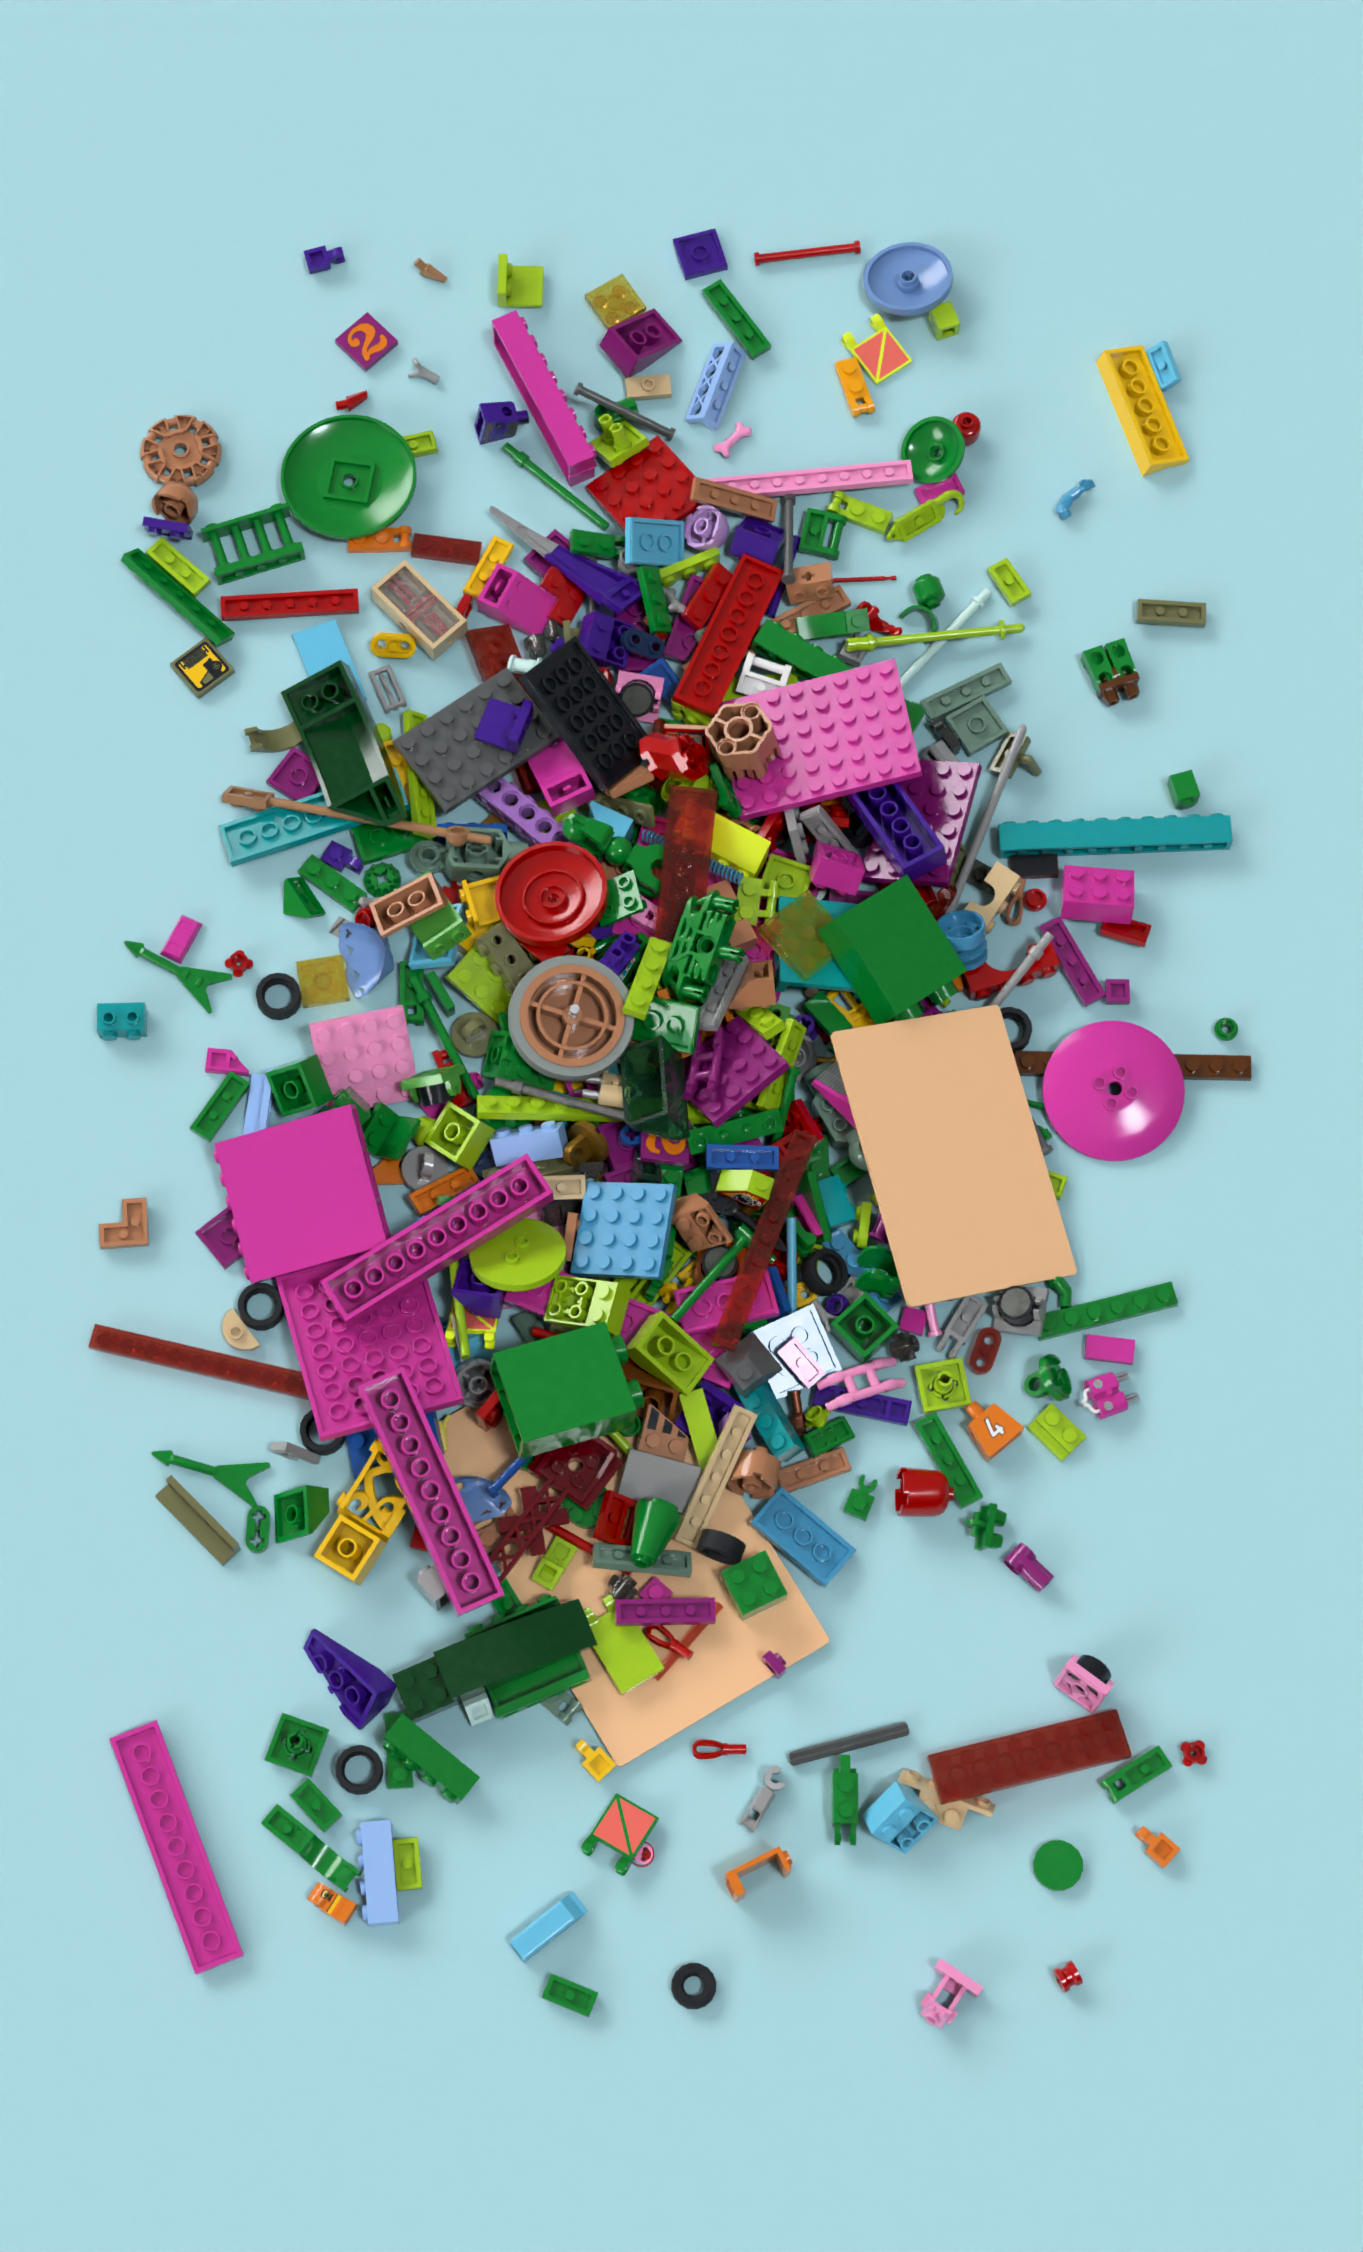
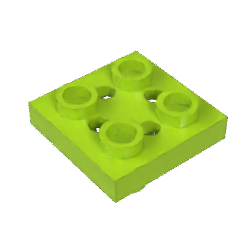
M962 1357L914 1366L923 1414L968 1407L972 1403ZM929 1386V1389L931 1390L933 1386L934 1390L928 1391L927 1387ZM943 1395H945L944 1399L948 1398L947 1401L942 1400Z

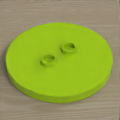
M525 1218L470 1252V1266L475 1276L492 1288L515 1292L531 1290L547 1284L562 1271L566 1262V1245L562 1235L554 1227L539 1220Z

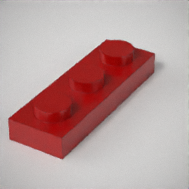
M719 562L714 563L681 615L696 631L703 628L719 603L732 577V574Z

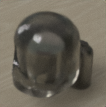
M555 620L547 621L545 634H534L524 639V647L528 650L530 659L537 661V658L542 657V660H544L551 654L550 643H555L554 638L560 637Z

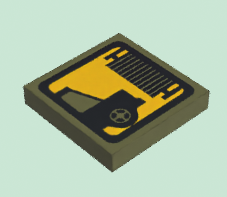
M206 637L170 663V667L198 699L235 673L233 667Z

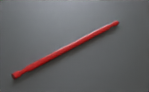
M896 576L834 578V583L896 580Z

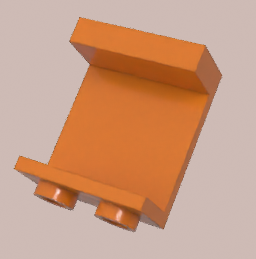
M779 1846L726 1873L724 1882L734 1902L737 1903L745 1898L746 1891L739 1878L775 1860L784 1878L788 1877L792 1868L791 1865L793 1864L786 1850L782 1852Z

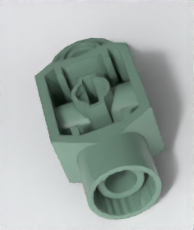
M466 827L472 833L492 836V844L485 845L467 842L463 846H453L446 840V846H443L437 841L423 840L411 848L409 856L414 868L423 874L428 870L432 874L438 871H445L451 881L466 880V882H476L500 875L513 857L528 848V842L508 841L502 830L497 828Z
M832 1061L822 1063L804 1076L805 1082L815 1097L812 1101L811 1112L815 1118L820 1120L818 1123L822 1124V1130L825 1135H828V1140L833 1149H848L850 1161L854 1166L868 1171L857 1130L811 1084L812 1081L833 1065Z

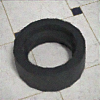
M273 973L263 978L257 986L256 998L258 1007L268 1018L274 1020L288 1019L296 1014L300 1008L301 992L299 984L293 977L284 973ZM278 984L288 986L293 994L291 1003L280 1009L270 1007L265 1001L266 991Z
M1014 1007L1001 1008L1003 1019L1010 1018L1016 1020L1023 1027V1035L1020 1040L1010 1043L1013 1054H1015V1051H1022L1029 1043L1032 1033L1031 1020L1020 1009Z
M823 1248L809 1254L804 1259L801 1265V1275L805 1285L811 1292L824 1297L841 1290L846 1285L848 1268L839 1253L833 1249ZM818 1260L825 1262L831 1269L833 1275L831 1285L825 1283L819 1276L817 1271Z
M254 1283L241 1292L238 1299V1311L247 1327L256 1331H266L274 1328L281 1321L284 1315V1308L280 1293L274 1286L268 1283ZM265 1293L274 1299L275 1311L269 1318L256 1320L248 1314L247 1303L253 1295Z
M310 1410L304 1415L300 1423L299 1432L303 1445L308 1451L318 1455L327 1456L335 1453L343 1446L346 1436L335 1438L334 1441L327 1445L314 1443L309 1436V1427L315 1421L313 1412Z
M703 1529L696 1549L712 1560L735 1565L741 1561L746 1545L740 1539L722 1531Z
M363 1745L351 1746L344 1750L338 1757L335 1766L336 1777L341 1787L348 1793L355 1795L368 1794L375 1790L381 1783L384 1774L383 1764L378 1753L370 1747ZM359 1755L369 1758L374 1765L373 1777L367 1783L361 1785L351 1783L345 1776L346 1763L352 1757Z

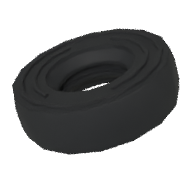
M854 811L849 816V828L843 827L842 832L855 849H861L868 846L874 838L866 827H864L861 833L856 835L858 827L863 822Z
M689 1963L681 1966L675 1972L671 1982V1991L674 1999L681 2006L687 2009H700L712 2001L716 1993V1980L708 1967L700 1963ZM691 1976L700 1978L704 1984L703 1991L697 1996L687 1994L684 1989L685 1980Z

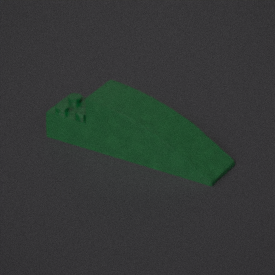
M578 1598L511 1621L433 1652L434 1657L392 1674L409 1719L417 1723L459 1705L463 1701L487 1693L598 1644Z

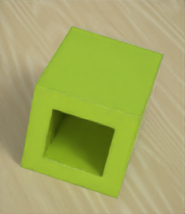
M951 301L942 302L929 311L928 319L938 341L959 334L960 321Z

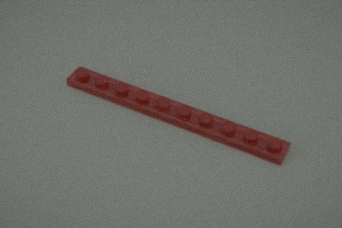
M794 1129L773 1183L769 1200L764 1206L712 1340L713 1346L733 1353L737 1349L816 1144L817 1136Z
M94 1325L88 1346L89 1349L309 1400L302 1372L103 1325Z

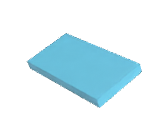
M335 619L292 634L308 677L342 660L350 666L365 701H367Z

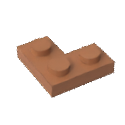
M146 1197L122 1199L123 1222L99 1224L101 1250L149 1246Z

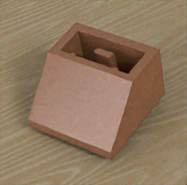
M772 960L748 963L729 1004V1009L743 1011L748 1009V1007L768 1008L777 1004Z
M697 1193L676 1199L672 1224L692 1252L732 1242L733 1237L709 1202Z

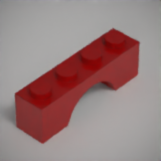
M1051 942L1044 949V955L1039 961L1036 960L1017 985L1026 986L1033 983L1034 979L1040 977L1047 979L1058 972L1060 962ZM1037 943L1028 946L1027 952H1026V957L1029 955V953H1028L1029 949H1030L1033 945L1036 946ZM985 962L980 967L963 973L962 981L970 1001L974 999L978 1001L984 1000L990 994L1000 991L1017 968L1010 971H1000L992 968Z

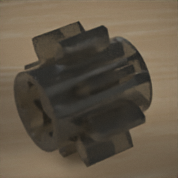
M908 1331L893 1335L894 1342H891L889 1346L891 1355L895 1359H899L900 1362L916 1359L915 1352L919 1351L920 1348L918 1339L914 1335H910Z
M622 1573L620 1577L614 1574L608 1582V1586L611 1588L608 1594H611L615 1600L634 1599L638 1593V1590L635 1589L637 1582L625 1573Z

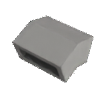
M943 739L928 746L921 754L924 760L959 762Z

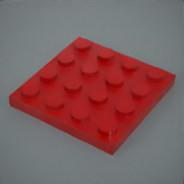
M659 436L650 440V445L642 449L641 452L626 459L622 464L610 468L586 485L590 495L624 532L625 517L681 521L697 510V507L704 505L690 501L692 482L696 476Z

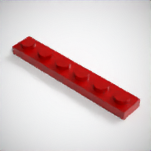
M358 588L220 596L222 621L359 613Z

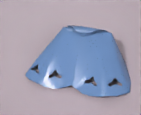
M353 922L341 924L339 949L342 957L348 963L346 970L347 982L353 995L357 999H361L394 970V960L390 950L389 939L387 937L382 939L379 931L365 924ZM346 929H348L349 932L352 933L351 935H349L348 938H346V935H347ZM347 946L353 948L351 954H349V949L347 948ZM354 971L360 975L356 980H354ZM358 988L365 989L363 991V994H361V990H359Z
M477 1476L456 1477L454 1479L456 1484H464L463 1489L459 1490L473 1523L502 1516L511 1506L512 1500L504 1489L501 1488L498 1491L499 1495L496 1498H492L486 1493L484 1488L488 1484L491 1485L493 1481ZM506 1501V1503L503 1504L502 1507L499 1509L500 1502ZM485 1510L491 1511V1513L482 1515Z

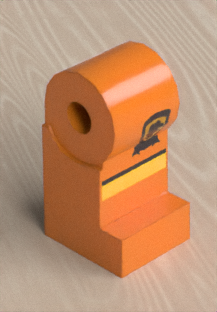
M317 1882L307 1898L310 1903L344 1926L347 1925L358 1908L356 1903L346 1899L320 1882Z

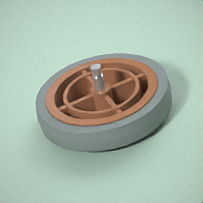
M565 955L543 961L532 968L520 980L510 999L508 1026L512 1042L523 1060L537 1072L547 1077L561 1081H582L596 1077L611 1068L622 1057L631 1041L634 1030V1017L622 1013L629 992L622 980L610 968L596 960L583 956Z

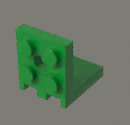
M491 1031L481 1077L487 1079L500 1077L511 1081L517 1079L524 1081L526 1085L553 1091L556 1079L537 1072L523 1060L512 1042L509 1031Z

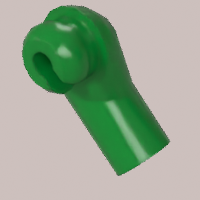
M1057 1276L1055 1279L1047 1281L1048 1287L1052 1290L1056 1289L1060 1294L1059 1308L1071 1307L1072 1289L1065 1279Z

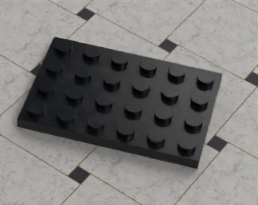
M576 636L519 678L601 792L607 790L643 761L640 755L639 740L648 734Z

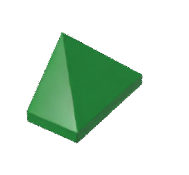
M302 876L287 878L284 881L283 914L304 918L320 917L326 914Z

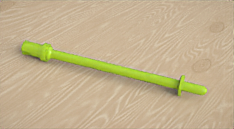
M999 620L998 626L886 637H875L870 633L863 637H846L847 652L862 650L873 652L879 646L999 635L1000 640H1004L1006 634L1021 633L1025 630V626L1021 623L1005 625L1004 620Z

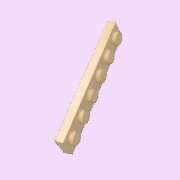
M734 1404L683 1515L682 1524L673 1537L675 1540L696 1549L702 1531L708 1526L758 1416L757 1413Z

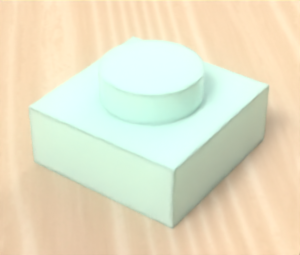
M486 1693L463 1701L471 1726L495 1717Z

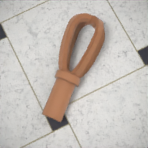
M1023 878L1019 881L1022 883L1020 889L1015 895L1012 894L1006 910L1005 922L1008 925L1017 926L1021 923L1023 893L1026 880ZM1018 901V917L1016 920H1011L1010 912L1014 903Z

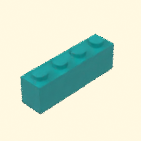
M767 1382L745 1398L734 1387L745 1408L758 1414L755 1425L774 1457L788 1462L806 1449Z

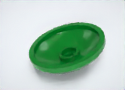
M939 416L924 418L913 425L907 432L902 443L901 459L911 460L912 473L915 480L925 484L945 481L957 471L962 463L965 453L963 434L959 427L949 419ZM941 451V455L937 457V453Z

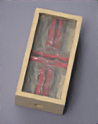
M406 560L401 562L371 588L372 600L406 634L413 636L416 643L434 661L468 632L467 620Z

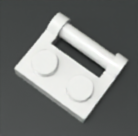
M748 652L736 692L751 695L786 686L792 666L774 663ZM754 665L782 676L780 681L750 672V669Z

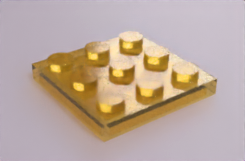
M806 890L757 929V932L804 983L835 959L818 933L819 929L834 920V918L809 890Z

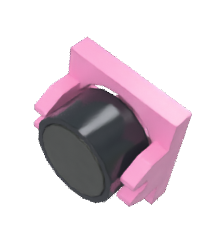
M619 670L615 691L637 721L657 724L665 678Z
M1074 1654L1064 1666L1053 1685L1094 1714L1115 1683L1110 1680V1670L1099 1659L1090 1655H1082L1079 1659V1656Z

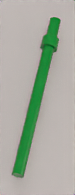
M508 442L504 444L502 450L514 458L516 464L521 468L525 467L602 530L606 531L610 523L529 460L530 457L523 451L519 452Z
M418 975L410 978V981L417 993L416 998L419 1004L425 1008L453 1065L461 1064L464 1066L432 1003L433 998L429 990H425ZM464 1066L465 1073L459 1075L471 1100L475 1101L479 1093Z

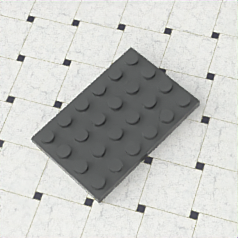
M507 667L392 741L395 749L446 814L560 740L559 733L534 702V715L518 754L475 740L474 735L490 698L517 707L522 706L524 699L533 702Z

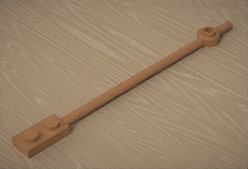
M231 785L222 794V802L230 803L234 807L246 806L252 807L256 811H263L272 806L378 825L328 809L325 806L275 798L272 792ZM404 820L389 826L395 829L446 837V840L453 846H463L467 842L491 845L493 841L492 836L472 833L463 826L443 828Z

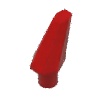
M367 390L346 396V400L336 401L337 410L348 409L350 412L368 398Z

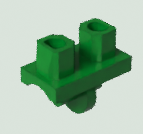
M989 1503V1506H981L980 1512H974L973 1519L965 1521V1526L972 1528L970 1536L976 1537L974 1547L976 1550L982 1551L988 1548L998 1549L1002 1547L1003 1536L993 1533L994 1525L1004 1526L1007 1513L997 1509V1504Z

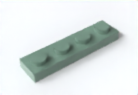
M1000 662L921 700L920 705L926 711L925 714L929 721L937 716L941 719L983 695L985 697L1011 685L1012 680Z
M595 1542L593 1545V1568L690 1578L692 1573L691 1552L664 1550L654 1566L642 1569L637 1567L631 1560V1546Z

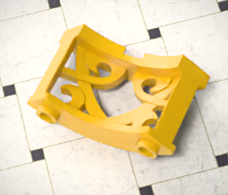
M376 1438L369 1448L372 1454L348 1494L343 1492L336 1502L339 1506L336 1513L343 1515L387 1544L407 1511L404 1509L407 1503L405 1498L399 1495H387L379 1501L377 1500L374 1476L383 1473H393L388 1460L383 1457L385 1453L379 1439ZM375 1460H377L380 1465L372 1467ZM395 1478V1484L398 1490L402 1493L399 1484ZM364 1480L365 1490H357ZM355 1499L361 1501V1505L356 1510H363L367 1505L369 1506L370 1511L362 1518L348 1510L351 1502ZM391 1502L394 1506V1509L389 1510L387 1508V1505L383 1509H381L380 1506H382L384 1503ZM373 1516L382 1531L366 1520Z

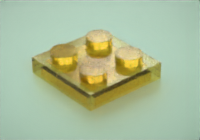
M623 274L585 294V300L607 331L614 325L646 312L645 304Z
M342 954L296 962L303 1008L350 1001Z

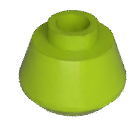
M426 1116L418 1117L421 1124L413 1139L419 1147L430 1146L424 1140L437 1119Z

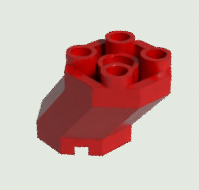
M653 732L639 740L642 759H648L650 763L647 766L648 770L661 781L672 777L694 782L709 773L705 758L707 752L704 746L697 744L688 733L674 737Z

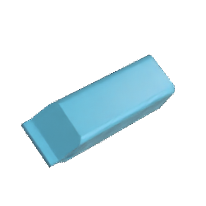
M572 1891L513 1937L509 1944L525 1963L576 1923L588 1910Z

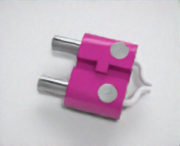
M1125 1371L1114 1375L1113 1372H1108L1084 1381V1400L1081 1403L1083 1407H1088L1091 1412L1095 1413L1102 1420L1128 1410V1405L1139 1401V1396L1137 1393L1125 1397L1123 1391L1120 1392L1118 1388L1120 1386L1119 1382L1129 1379L1128 1372ZM1088 1399L1089 1401L1092 1400V1406L1086 1403Z

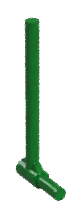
M744 1223L734 1232L735 1239L737 1240L670 1316L676 1324L743 1248H754L769 1264L776 1260L777 1257L760 1242L761 1239Z

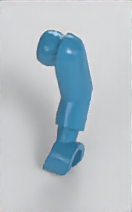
M1092 479L1081 480L1079 487H1074L1062 496L1056 508V512L1061 520H1065L1072 515L1069 508L1074 500L1079 498L1085 490L1096 487Z

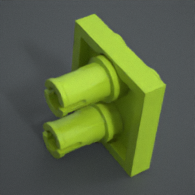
M604 414L598 419L603 434L588 443L594 446L597 456L612 468L622 464L626 459L641 452L642 449L650 445L647 437L626 420L614 424L612 416L609 414Z

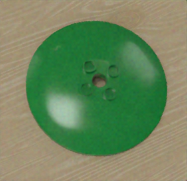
M353 414L326 418L308 427L293 441L287 450L281 468L282 492L292 514L310 530L336 539L363 538L389 527L407 509L414 495L417 481L414 456L405 439L395 429L380 420ZM347 478H354L356 480L353 485L348 486L344 484V480Z

